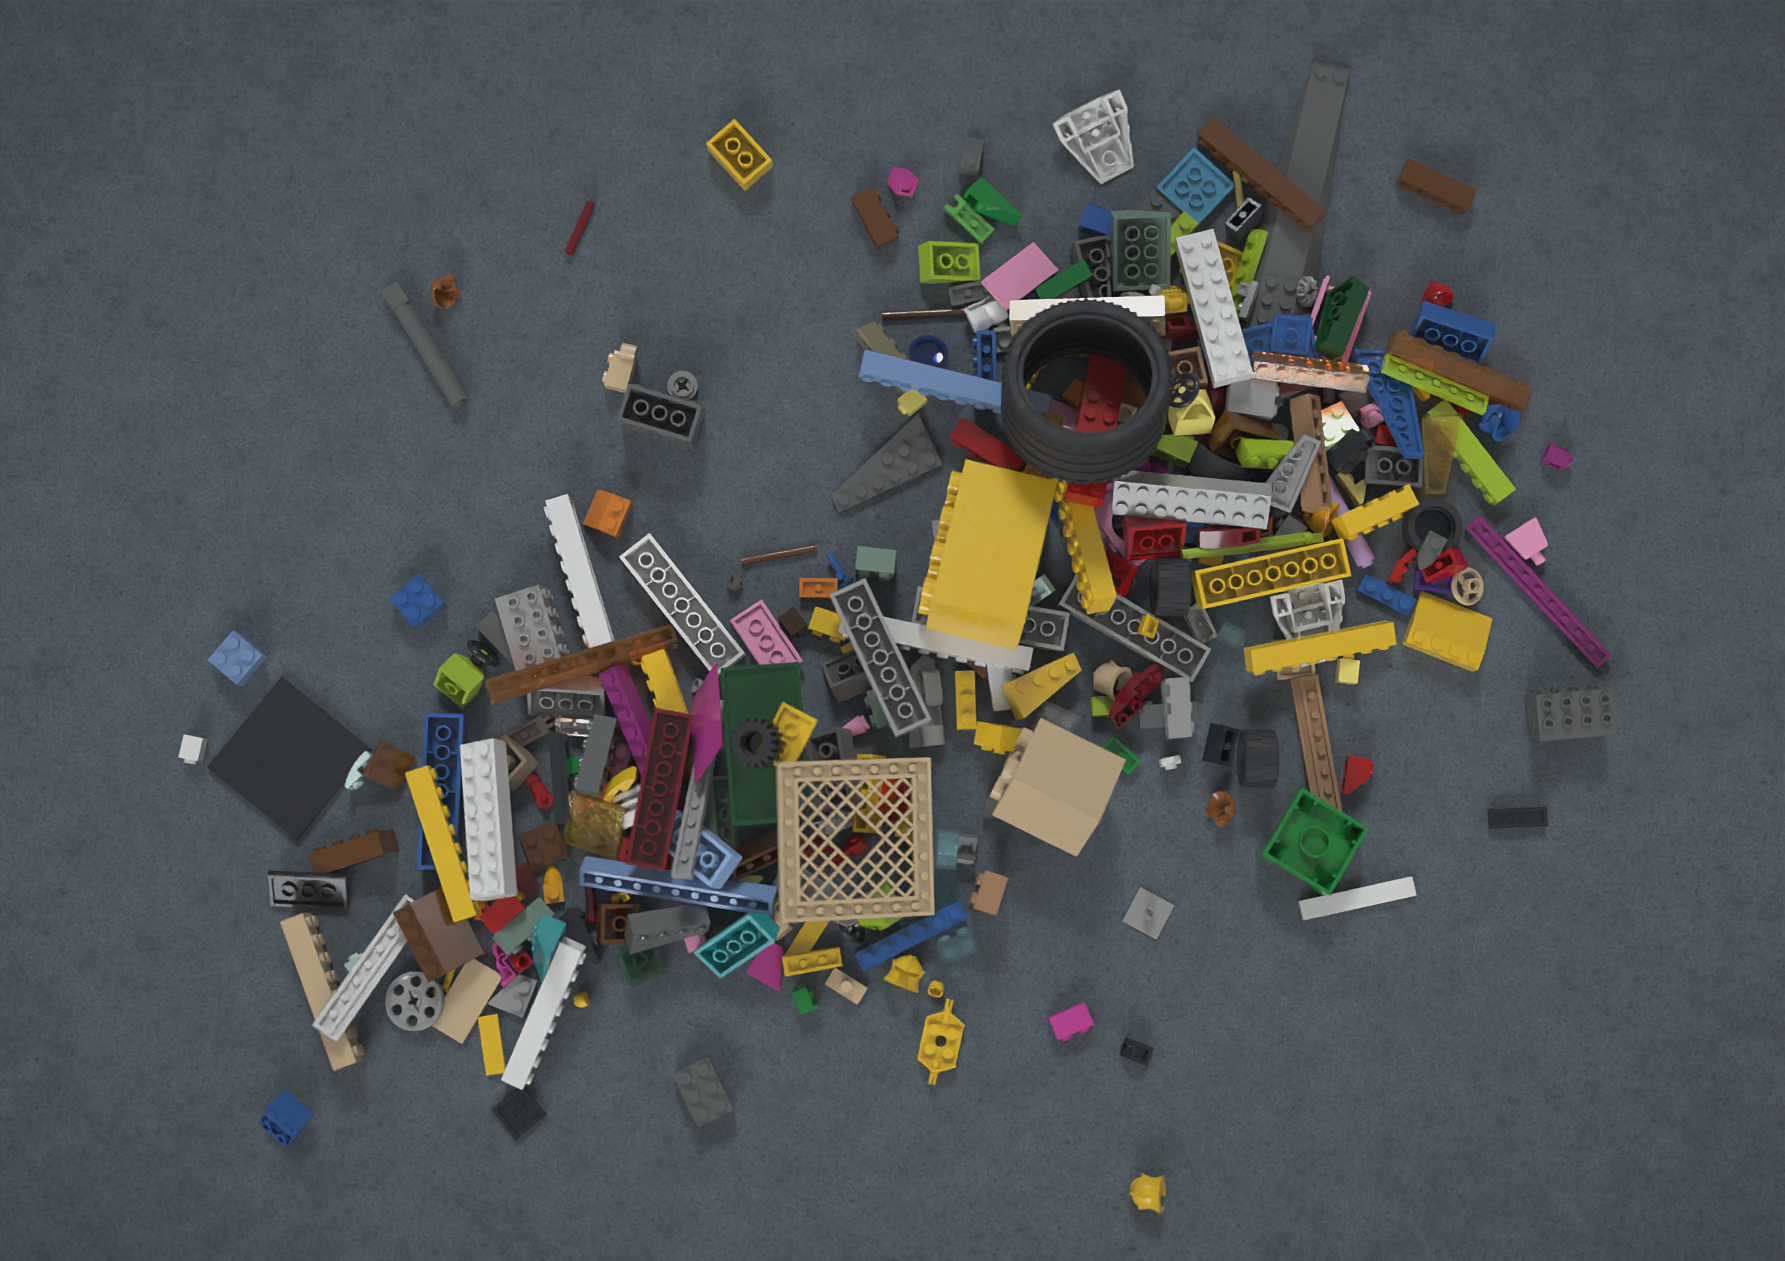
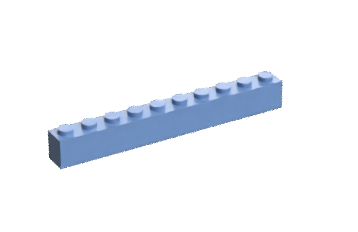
M865 350L862 355L858 377L862 378L863 381L881 382L883 386L891 387L893 385L903 391L914 390L918 391L920 395L929 396L930 394L937 396L940 400L951 399L955 400L957 404H971L977 409L988 408L992 409L994 413L1001 414V383L868 350ZM1025 389L1033 406L1047 418L1051 395Z
M588 856L585 857L580 868L579 885L748 913L767 914L768 916H772L776 904L777 887L738 880L734 882L732 879H727L722 888L717 889L709 887L694 873L692 879H673L671 876L672 870L669 869L660 871L626 865V862Z

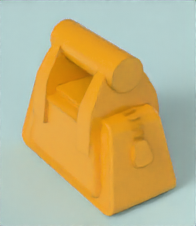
M1332 502L1333 508L1313 514L1304 511L1302 518L1314 533L1323 532V537L1330 535L1333 528L1331 520L1337 516L1339 503Z

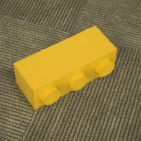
M975 670L955 671L956 730H976Z

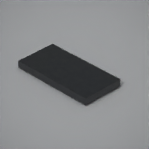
M269 870L267 873L270 906L349 909L347 874Z

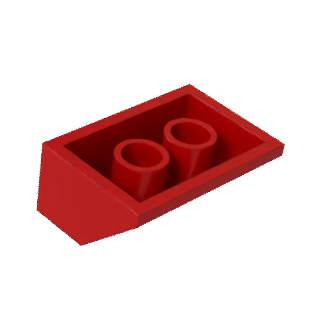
M1124 516L1123 538L1127 561L1180 557V550L1184 549L1186 521Z

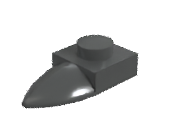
M1431 530L1428 532L1418 553V567L1420 570L1430 566L1436 560L1448 539Z

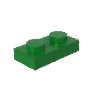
M1114 735L1101 747L1126 760L1122 771L1128 776L1141 763V760Z

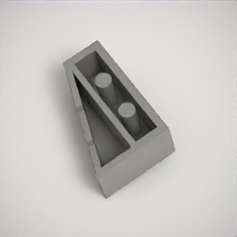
M1189 677L1164 679L1161 681L1166 740L1190 738L1195 729L1194 722L1191 721L1193 709L1190 702L1191 689Z

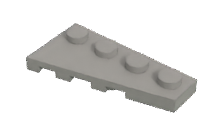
M1302 434L1265 482L1271 484V506L1291 513L1320 447V440Z

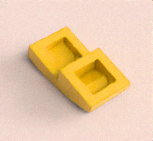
M632 766L617 774L605 786L603 800L610 803L618 790L626 793L635 781L637 768Z

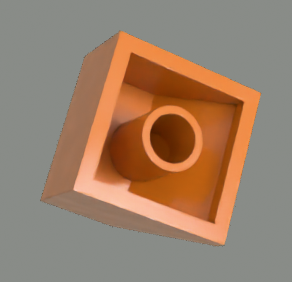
M597 489L583 525L618 539L633 504L630 500Z

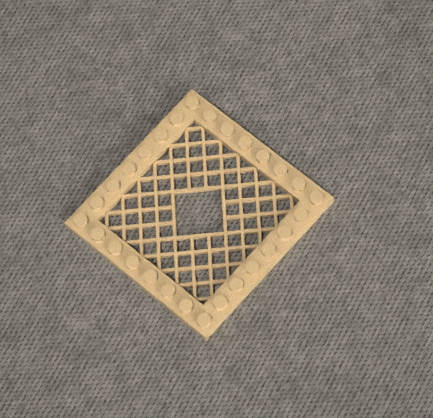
M931 757L776 762L780 923L934 915ZM900 778L894 785L887 780ZM867 779L880 780L875 786H873ZM843 780L837 787L829 782ZM848 780L861 781L854 787ZM809 781H823V782L820 784V786H819L818 788H816V787H815L811 782H809ZM883 781L891 788L884 796L877 790ZM902 781L909 787L903 795L896 789ZM798 782H804V783L798 788ZM864 782L871 788L866 796L858 791ZM826 783L834 790L827 798L820 792ZM845 783L853 789L847 797L839 791ZM807 784L814 790L808 799L800 792ZM893 791L900 797L894 805L886 799ZM855 792L862 798L856 807L849 801ZM873 792L881 798L875 806L868 800ZM836 793L843 799L837 808L829 801ZM909 793L911 795V803L906 799ZM816 794L824 800L818 808L810 802ZM798 795L805 801L799 809ZM884 801L891 807L885 815L877 809ZM902 801L910 807L904 815L897 809V806ZM864 802L872 808L866 816L858 810ZM845 803L853 809L847 817L839 811ZM807 804L814 810V813L808 819L801 813ZM826 804L834 810L828 818L820 812ZM893 811L901 817L895 825L887 819ZM855 812L882 837L858 866L830 841ZM874 812L882 818L875 826L868 820ZM910 812L911 822L906 818ZM836 813L844 819L838 827L830 821ZM817 814L825 820L818 828L810 822ZM799 816H801L805 820V822L800 828ZM903 820L910 826L904 835L897 829ZM884 821L891 827L886 835L878 829ZM827 823L834 829L828 838L821 832ZM807 824L815 830L809 838L801 832ZM893 831L901 836L895 845L888 839ZM910 832H911L912 842H911L909 839L906 838V837L910 834ZM817 834L825 840L819 848L811 842ZM799 835L806 841L800 848ZM903 840L911 846L905 854L897 848ZM884 841L892 847L886 855L878 849ZM827 843L835 849L828 858L821 852ZM808 844L815 850L809 859L802 853V850ZM894 850L901 856L896 864L888 859ZM875 851L883 857L877 865L869 859ZM911 852H912V862L907 858V856H908ZM818 853L826 860L819 868L811 862ZM837 853L845 859L838 867L831 861ZM800 856L806 860V862L803 864L801 868ZM885 860L892 866L886 875L879 869ZM904 860L911 865L905 874L898 868ZM866 861L873 867L867 876L860 870ZM847 862L854 868L848 877L841 871ZM828 863L835 869L829 878L821 871ZM808 864L816 870L810 878L802 872ZM895 870L902 876L896 884L888 878ZM876 871L883 877L877 885L869 879ZM856 872L864 878L858 886L850 880ZM911 872L913 882L907 877ZM837 873L845 879L839 887L831 881ZM818 874L826 880L820 888L812 882ZM800 875L807 881L801 888ZM904 880L912 886L906 893H903L898 888ZM885 881L893 886L887 894L879 889ZM847 882L855 888L849 896L841 891ZM866 882H869L874 887L868 895L860 889ZM828 883L836 889L829 898L822 892ZM809 884L816 890L810 899L802 892ZM895 890L902 895L890 897ZM876 891L883 896L871 898ZM838 892H839L845 899H833V898H834V897L838 894ZM857 892L864 897L851 899ZM820 893L826 900L814 899ZM800 895H801L803 898H805L807 901H801V900H800Z

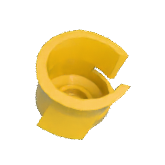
M907 954L898 957L896 960L892 959L891 969L883 979L909 991L919 993V981L925 974V971L922 970V966L916 956Z
M1142 1173L1141 1177H1138L1131 1183V1192L1129 1194L1138 1206V1210L1152 1209L1162 1214L1164 1207L1161 1206V1196H1166L1165 1176L1150 1177Z

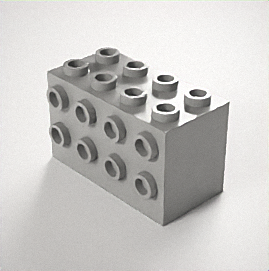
M541 585L495 598L516 673L526 675L530 672L569 661L570 651L568 646L564 645V631L557 621L559 614L552 605L554 600L551 590Z

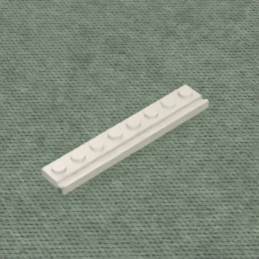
M406 894L312 1024L313 1027L329 1036L335 1042L407 942L393 915L394 911L414 902Z

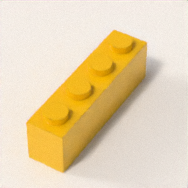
M857 754V760L886 759V756ZM867 779V780H868L873 786H875V785L879 782L880 779ZM865 782L860 787L861 793L864 796L871 790ZM883 783L877 788L880 793ZM873 792L868 800L875 806L879 801V796ZM864 802L858 810L866 816L872 808ZM856 812L854 813L853 832L877 833ZM875 812L868 818L874 826L882 819ZM881 824V825L879 826V828H878L881 832H882V824Z

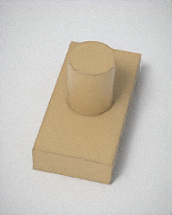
M836 967L825 982V985L857 1005L868 989Z

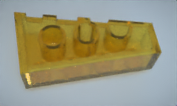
M1462 414L1428 415L1422 417L1426 494L1446 493Z

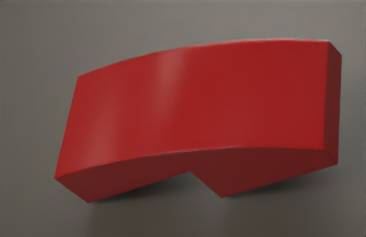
M1415 548L1407 551L1396 562L1388 575V584L1393 581L1396 584L1405 578L1403 574L1408 571L1406 567L1416 560L1414 556L1418 552Z

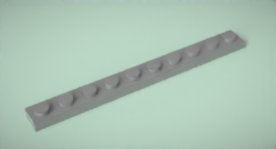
M720 700L721 728H722L723 719H724V713H723V700ZM716 755L696 785L693 763L671 873L673 879L693 878Z

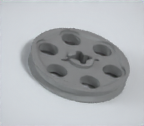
M407 972L398 976L391 983L386 993L385 1006L387 1014L395 1025L404 1030L418 1031L430 1027L439 1019L444 1008V993L441 985L436 979L428 983L423 972ZM415 976L421 978V984L418 987L412 984V979ZM399 984L404 987V993L401 996L395 993V988ZM430 987H434L437 991L434 998H430L427 994ZM413 997L419 999V1001L416 1002L417 1006L415 1004H411V1001H413ZM396 1004L402 1007V1013L398 1016L393 1012ZM430 1006L435 1010V1014L431 1018L426 1016V1009ZM412 1015H415L418 1019L415 1026H411L408 1022Z

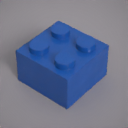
M421 574L416 575L389 597L412 627L417 630L447 606Z

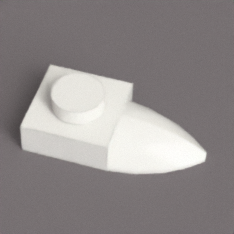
M1180 755L1159 760L1160 767H1165L1166 770L1177 768L1176 764L1181 763Z

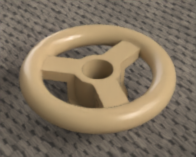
M1468 567L1453 576L1451 590L1454 598L1463 605H1473L1480 600L1484 591V583L1481 575L1475 569ZM1470 573L1475 578L1465 579L1462 574ZM1457 581H1459L1462 585V597L1459 595L1457 590ZM1477 593L1474 598L1469 600V594Z

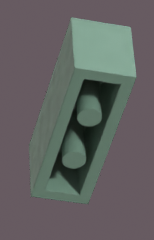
M539 897L500 929L492 939L507 956L512 952L516 954L524 947L522 944L526 940L529 942L533 940L534 937L532 936L535 931L533 929L537 920H542L544 914L552 918L555 914Z

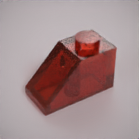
M523 862L516 866V886L519 892L525 891L527 894L537 889L536 885L540 882L534 871H532L530 863Z

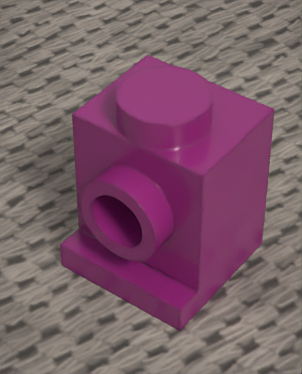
M1551 442L1546 446L1540 462L1560 471L1566 467L1569 468L1573 461L1572 454L1568 453L1567 449L1563 447H1554L1556 443Z

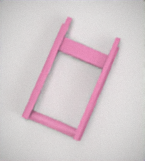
M1327 275L1322 282L1310 318H1313L1312 327H1314L1325 293L1334 288L1328 285L1330 276ZM1370 289L1346 350L1342 355L1338 369L1339 373H1342L1347 365L1371 296Z

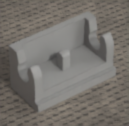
M1197 604L1191 606L1188 614L1183 617L1193 638L1202 644L1216 638L1218 635L1206 610H1198Z

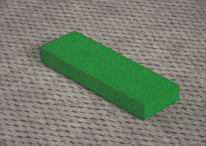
M1083 259L1038 286L1035 290L1040 299H1057L1094 276Z

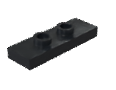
M1547 807L1487 809L1489 829L1548 826Z

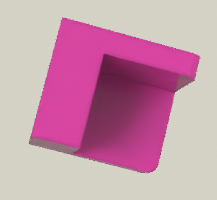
M893 167L887 185L897 195L912 197L919 180L910 170Z

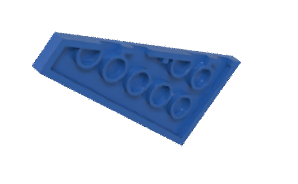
M1352 350L1351 354L1403 458H1423L1425 455L1412 385L1381 373L1383 358L1387 353L1407 361L1405 350Z

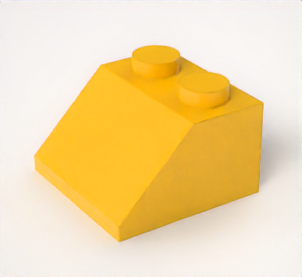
M977 721L974 744L980 745L981 750L992 751L994 749L993 752L998 754H1005V751L1014 752L1016 750L1014 749L1015 743L1023 728L1007 724Z

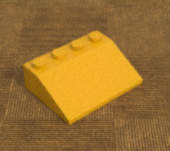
M1421 591L1401 644L1474 672L1479 669L1485 653L1493 618Z

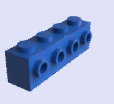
M996 330L977 331L976 337H972V349H976V356H973V368L976 367V375L973 376L997 382ZM985 408V409H977V410H992V409Z

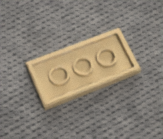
M475 958L465 963L444 998V1008L439 1019L431 1026L463 1044L501 981L500 973Z

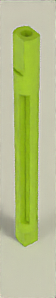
M1303 532L1260 538L1258 543L1233 548L1202 549L1197 547L1181 549L1180 557L1182 559L1199 557L1204 559L1312 545V543L1324 542L1323 532Z

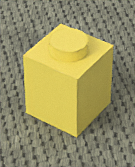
M907 391L898 398L897 403L899 405L897 407L902 414L905 415L907 413L910 417L927 403V398L924 395H920L918 391Z
M1354 656L1338 659L1335 682L1357 684L1360 660H1354Z

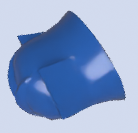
M1505 404L1487 405L1486 413L1481 415L1479 428L1483 433L1491 434L1495 441H1503L1517 429L1521 420V413L1518 410L1509 409Z

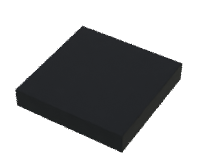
M526 1087L523 1090L517 1088L491 1109L515 1140L547 1115Z

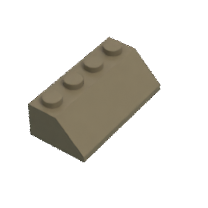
M873 321L856 330V339L865 350L909 360L904 353L900 354L896 349L898 346L892 338L888 339L886 337V331L881 324L877 325ZM894 386L901 396L907 392Z

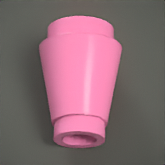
M858 715L842 728L851 729V735L855 736L866 733L870 729V725L865 715Z

